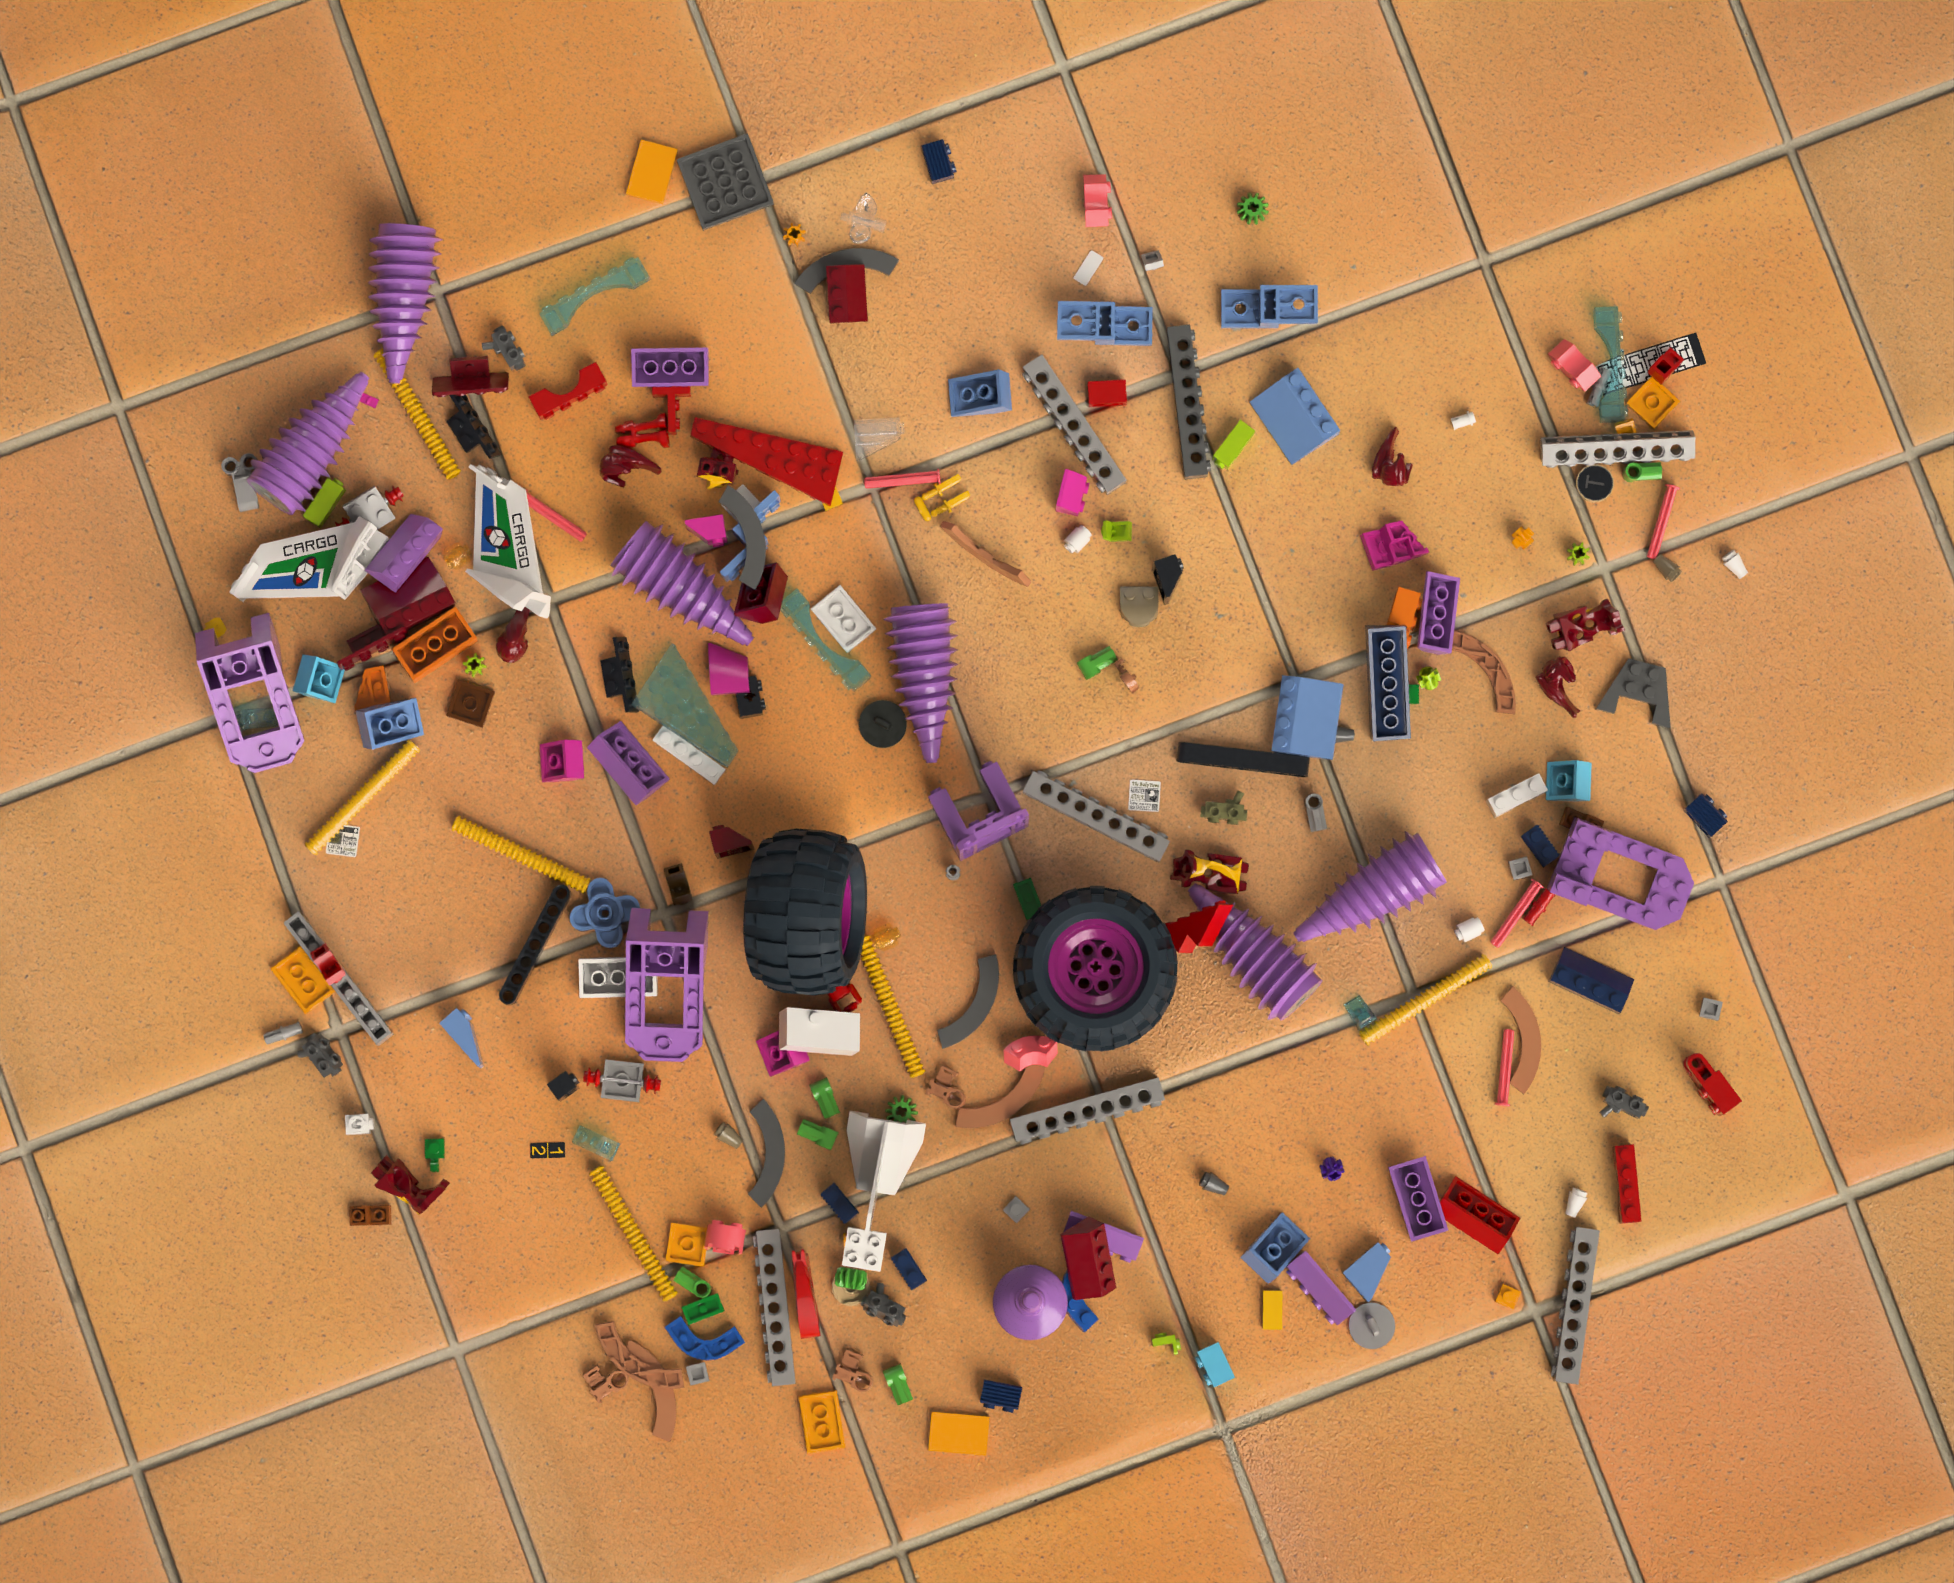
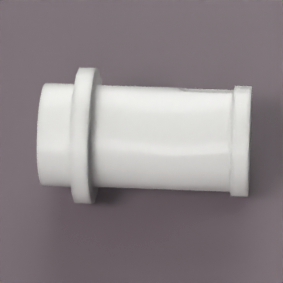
M1467 411V414L1451 418L1454 430L1467 425L1473 426V423H1476L1473 412L1469 413V411Z

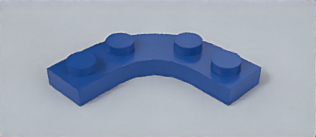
M1066 1270L1062 1284L1067 1294V1314L1082 1332H1086L1098 1320V1317L1090 1310L1083 1299H1073Z
M681 1316L665 1326L676 1345L684 1353L700 1360L722 1358L746 1343L735 1326L713 1340L697 1338Z

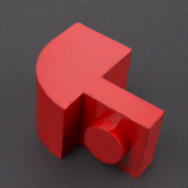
M1670 347L1649 368L1647 373L1662 385L1685 359Z
M326 943L309 953L329 986L333 983H338L345 976L344 969Z

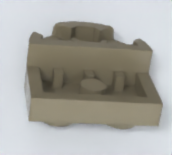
M1120 586V614L1122 619L1124 618L1133 627H1145L1157 618L1159 604L1158 587Z

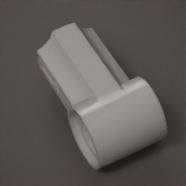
M1314 793L1308 795L1305 798L1304 804L1307 810L1310 831L1315 832L1327 829L1322 797ZM1311 797H1316L1319 801L1316 808L1311 807L1308 803Z

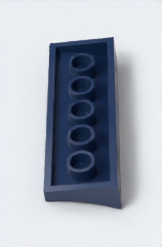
M1365 625L1370 738L1373 742L1411 739L1406 625Z

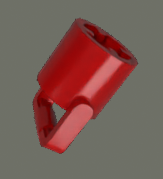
M850 983L846 986H838L836 991L827 994L829 996V1003L834 1011L851 1013L862 1002L858 991ZM851 993L856 1001L850 1003L842 1011L837 1001Z

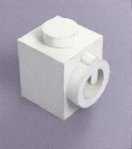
M370 1114L345 1115L346 1135L371 1134V1130L374 1129V1119L370 1118Z

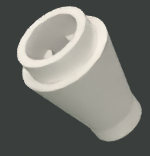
M1735 550L1722 557L1723 564L1738 579H1741L1748 573L1739 553H1736Z
M1573 1187L1572 1191H1569L1565 1214L1576 1218L1577 1213L1587 1200V1192Z

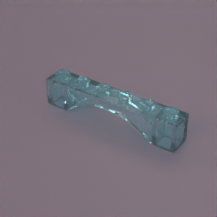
M631 257L624 262L623 266L610 269L604 277L598 276L591 280L590 285L586 287L584 285L580 286L569 297L565 295L558 299V303L555 305L549 304L542 308V312L539 315L551 336L566 329L577 309L593 295L613 288L636 289L650 281V276L638 257L635 259Z
M1618 306L1595 307L1593 310L1594 330L1604 341L1612 365L1609 388L1599 403L1600 423H1617L1624 421L1625 417L1628 416L1627 405H1624L1627 391L1626 387H1623L1622 379H1625V368H1622L1621 361L1624 360V349L1620 348V342H1623V331L1619 330V323H1622L1621 311L1618 312Z
M795 589L782 601L780 612L786 618L790 617L794 621L792 626L798 633L802 631L806 635L804 640L810 647L814 645L818 649L817 655L823 662L825 660L831 665L829 669L835 676L838 674L843 679L841 683L848 691L852 689L855 692L872 678L871 674L858 660L843 657L832 651L822 642L811 621L810 604L798 589Z

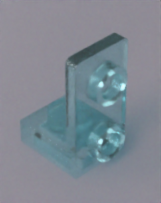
M273 708L242 709L235 712L241 732L252 728L278 726Z
M579 1126L572 1141L573 1144L610 1161H613L620 1146V1143L583 1126Z

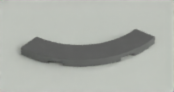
M851 248L840 250L815 261L798 277L794 284L811 294L827 278L826 266L864 264L866 269L875 270L890 276L899 259L873 249Z
M728 485L718 502L736 517L745 535L746 561L739 581L756 590L764 571L766 558L764 532L752 506L739 492Z
M996 954L978 959L980 971L979 986L969 1009L951 1025L937 1030L942 1049L964 1040L982 1024L989 1014L997 995L999 983V967Z
M764 1099L750 1111L761 1128L766 1149L762 1174L754 1188L748 1193L761 1208L775 1192L785 1163L783 1132L775 1113Z

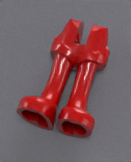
M660 413L656 419L648 422L634 423V421L630 420L615 426L616 434L630 433L629 436L617 437L616 445L633 448L638 443L655 441L659 442L663 448H669L668 431L662 430L668 429L666 413ZM661 429L658 432L638 434L639 431Z

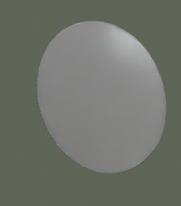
M1362 1304L1356 1308V1311L1350 1317V1334L1353 1340L1361 1347L1367 1349L1381 1348L1394 1335V1317L1381 1304Z

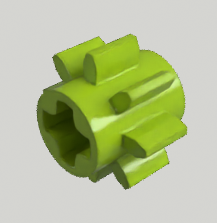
M1583 542L1580 546H1576L1573 543V550L1567 549V552L1570 553L1567 560H1572L1573 566L1579 562L1583 566V559H1590L1586 555V552L1590 549H1585ZM1577 550L1581 551L1580 554L1582 556H1580L1579 558H1576L1575 553L1577 552Z
M477 653L471 658L467 655L468 661L462 663L464 666H467L465 673L472 672L473 678L477 673L483 675L481 672L482 668H487L486 665L482 664L485 660L484 657L478 659ZM474 661L479 665L475 670L470 666V664H474Z
M1430 666L1422 668L1419 671L1420 675L1416 676L1421 689L1425 687L1427 690L1435 689L1439 684L1438 681L1442 680L1437 668L1433 669Z

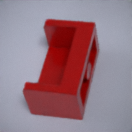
M1126 379L1089 381L1087 383L1089 407L1127 405Z

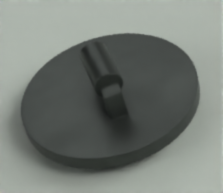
M879 700L869 704L862 711L859 719V730L864 740L870 745L877 748H888L894 746L903 738L907 728V721L903 710L897 704L887 700Z

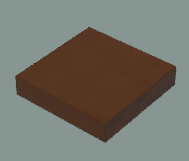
M458 679L446 716L483 728L495 691Z

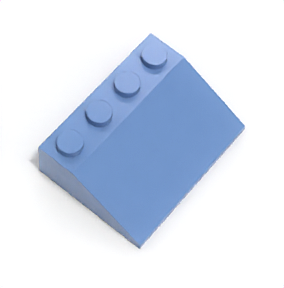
M1299 368L1281 378L1249 402L1291 465L1340 433V429Z
M1282 675L1271 751L1281 754L1333 760L1344 684Z

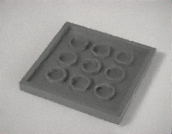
M748 133L677 159L703 231L774 205Z

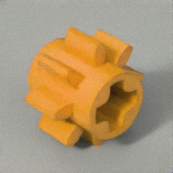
M791 223L789 229L784 228L787 235L783 236V240H789L788 246L793 243L798 247L800 241L805 242L802 235L806 234V230H800L801 224L793 226V223ZM793 231L796 232L797 238L791 236Z
M1521 526L1511 535L1514 538L1511 543L1516 549L1521 546L1524 550L1534 542L1532 538L1534 532L1529 527L1525 530Z

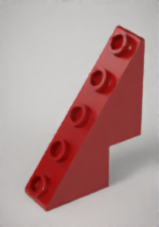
M1225 900L1217 901L1214 903V906L1203 907L1202 911L1189 913L1190 916L1179 917L1176 922L1165 923L1171 934L1176 951L1178 953H1193L1196 945L1213 946L1233 904H1226Z

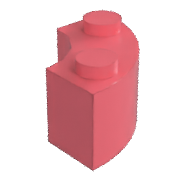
M1106 174L1083 175L1086 227L1108 226V219H1112V208L1108 207L1107 193H1111L1110 181H1107Z
M1563 339L1548 353L1552 359L1550 362L1556 370L1560 369L1570 379L1569 382L1575 389L1579 387L1586 391L1601 377L1593 363L1586 359L1575 345L1566 339Z
M1046 1036L1022 1037L1010 1043L1003 1050L1004 1063L1018 1071L1030 1065L1047 1067L1058 1054L1057 1042Z

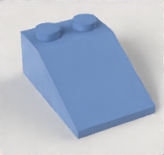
M998 369L948 379L951 417L1012 411L1009 373Z
M416 698L356 710L363 748L373 750L424 735Z
M456 1008L439 1024L477 1067L482 1068L484 1065L473 1024L470 1022L472 1017L464 1009L460 1011Z
M1282 1212L1240 1258L1269 1284L1278 1277L1310 1238Z

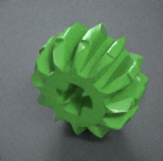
M1248 193V199L1242 196V202L1237 203V207L1241 208L1237 210V214H1243L1240 220L1243 221L1247 218L1248 225H1250L1251 220L1257 225L1258 219L1264 221L1263 215H1268L1269 211L1265 208L1269 204L1263 203L1265 200L1264 196L1258 199L1259 193H1255L1254 197H1252L1251 193ZM1250 205H1253V207L1256 208L1255 212H1252L1251 209L1248 210L1250 208Z
M901 1095V1102H898L897 1097H893L896 1104L887 1103L892 1107V1109H885L886 1113H892V1115L886 1117L887 1120L894 1118L893 1121L905 1123L908 1119L916 1121L915 1118L911 1117V1114L918 1115V1111H911V1109L917 1107L915 1103L909 1106L911 1098H908L905 1103L904 1095ZM899 1107H902V1109H905V1108H906V1109H907V1112H905L906 1115H905L904 1117H902L901 1115H897V1114H896V1111H898L897 1108H899Z
M839 1267L835 1273V1285L837 1287L863 1290L867 1284V1273L863 1270Z

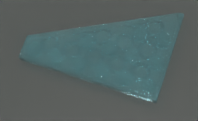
M672 643L631 705L728 768L738 753V749L722 726L713 707L710 706L707 697L698 686V682L692 672L686 666V662Z

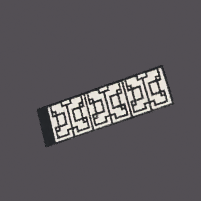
M1697 333L1618 356L1595 366L1598 372L1600 368H1603V370L1605 368L1612 372L1603 396L1646 383L1651 377L1647 371L1670 347L1685 359L1672 374L1706 364Z

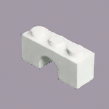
M1538 773L1487 799L1486 803L1494 818L1518 805L1546 793L1548 789Z

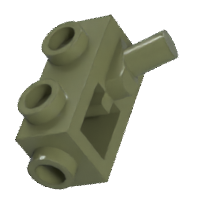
M1237 791L1233 800L1226 799L1225 803L1206 801L1205 806H1201L1200 817L1208 819L1210 823H1219V820H1225L1227 824L1238 825L1239 822L1246 821L1247 810H1244V805L1239 804L1244 793Z

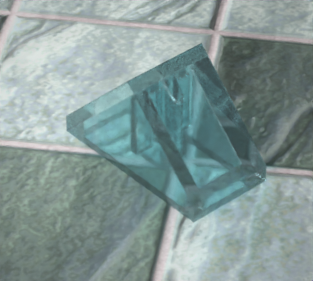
M1360 995L1343 1005L1358 1030H1361L1377 1019Z

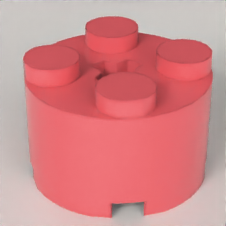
M712 1220V1224L707 1225L704 1249L708 1250L709 1246L713 1248V1252L734 1255V1251H739L738 1255L743 1253L746 1230L742 1229V1224L731 1223V1226L723 1225L722 1221Z

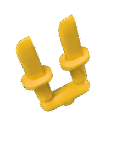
M959 474L939 485L934 483L935 488L923 493L921 497L917 496L914 498V503L925 521H930L931 516L936 517L946 510L949 513L952 512L951 508L969 498L970 493L966 491L949 501L945 499L943 500L944 505L942 504L935 508V510H932L931 514L923 500H928V498L935 494L937 495V493L939 496H942V491L952 487L961 480Z

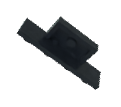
M450 395L459 412L446 422L464 451L469 453L481 445L489 459L502 455L498 450V445L488 434V429L478 418V413L470 405L468 397L466 395Z
M613 637L616 656L600 660L606 697L613 698L623 695L625 713L639 712V701L636 696V683L633 678L627 637Z

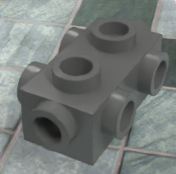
M500 326L493 331L494 333L491 335L493 338L492 342L482 343L483 350L494 349L496 354L501 353L511 371L514 369L517 371L526 366L522 359L525 357L520 347H515L513 342L516 339L511 331H506L504 326Z
M313 1033L307 1037V1043L302 1046L303 1050L297 1052L299 1058L309 1057L323 1078L330 1074L333 1077L342 1071L340 1067L343 1063L340 1056L332 1050L329 1040L324 1038L322 1034L316 1035V1033Z
M1607 1086L1602 1095L1605 1097L1603 1102L1607 1106L1599 1113L1605 1118L1612 1111L1617 1114L1622 1111L1639 1119L1641 1116L1644 1117L1649 1106L1643 1103L1644 1099L1634 1094L1631 1097L1625 1094L1626 1090L1616 1086L1613 1088Z
M877 1283L876 1292L871 1290L868 1296L865 1295L860 1304L863 1306L866 1314L882 1319L889 1326H902L907 1317L904 1315L906 1308L890 1300L889 1296L884 1294L883 1283Z

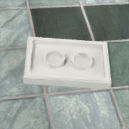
M841 585L811 608V611L846 653L850 652L877 630Z

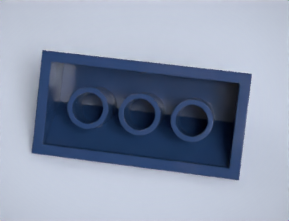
M1564 947L1548 982L1616 1014H1620L1629 996L1634 979Z

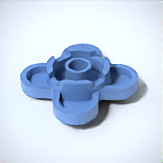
M596 878L587 887L589 902L578 905L571 911L570 922L579 931L594 929L597 940L603 947L615 948L623 939L621 924L629 922L631 908H640V904L635 897L630 895L615 897L611 883L604 878ZM608 910L609 915L607 917H603L602 911Z

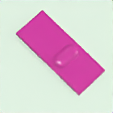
M363 393V397H361L359 402L376 408L379 400Z

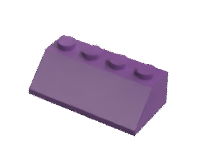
M708 347L631 349L632 387L709 385Z
M410 514L366 567L365 571L396 593L441 538L443 528L427 517Z
M1426 571L1417 647L1423 652L1437 655L1452 653L1460 578Z
M621 721L599 734L587 747L635 805L646 800L669 781V777Z
M1426 1156L1388 1167L1410 1241L1448 1231Z
M1071 1211L1064 1231L1087 1218V1216ZM1104 1223L1110 1256L1115 1253L1121 1255L1120 1259L1129 1263H1131V1260L1136 1261L1144 1238Z
M1303 1251L1286 1266L1288 1268L1286 1273L1293 1281L1297 1279L1300 1282L1299 1288L1305 1295L1310 1294L1314 1300L1311 1302L1318 1310L1321 1308L1326 1313L1324 1317L1331 1325L1334 1323L1339 1325L1356 1311L1354 1306L1306 1251Z

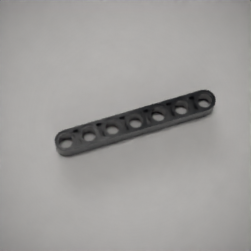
M1178 742L1176 762L1296 777H1308L1310 758L1305 756Z
M558 885L553 889L499 993V999L505 1005H513L518 1000L571 898V891L567 886ZM560 889L567 891V896L564 899L557 897V892ZM551 906L558 908V913L555 916L548 914V909ZM542 923L549 925V930L546 933L539 931ZM534 940L540 942V947L537 950L530 948V944ZM525 957L531 959V965L528 967L521 965V961ZM520 974L522 976L520 984L512 982L514 975ZM511 991L513 999L507 1002L503 996L505 992Z

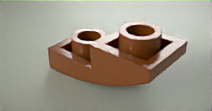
M1565 807L1559 825L1570 829L1574 817L1600 827L1603 826L1604 821L1570 807Z
M391 1205L349 1206L350 1226L392 1225Z

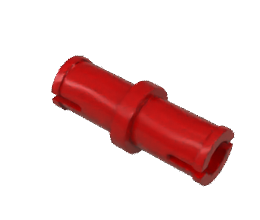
M1545 888L1538 900L1532 903L1533 907L1523 920L1533 926L1542 912L1545 913V908L1555 897V894L1550 893Z

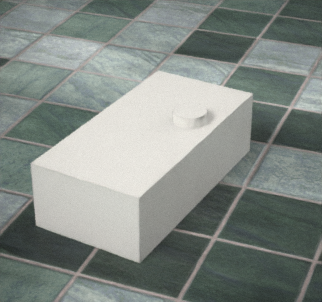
M626 957L579 959L580 998L625 997ZM646 976L645 996H657L658 976Z
M787 1007L779 1012V1050L852 1056L860 1051V1013Z

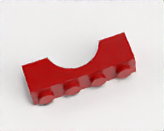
M597 362L579 370V382L571 392L559 395L544 388L529 396L540 420L543 418L545 420L550 419L558 410L565 411L572 406V403L576 401L582 402L589 398V394L593 392L597 394L606 389L605 386L608 384Z
M1634 1144L1613 1146L1614 1167L1618 1182L1620 1224L1642 1222Z

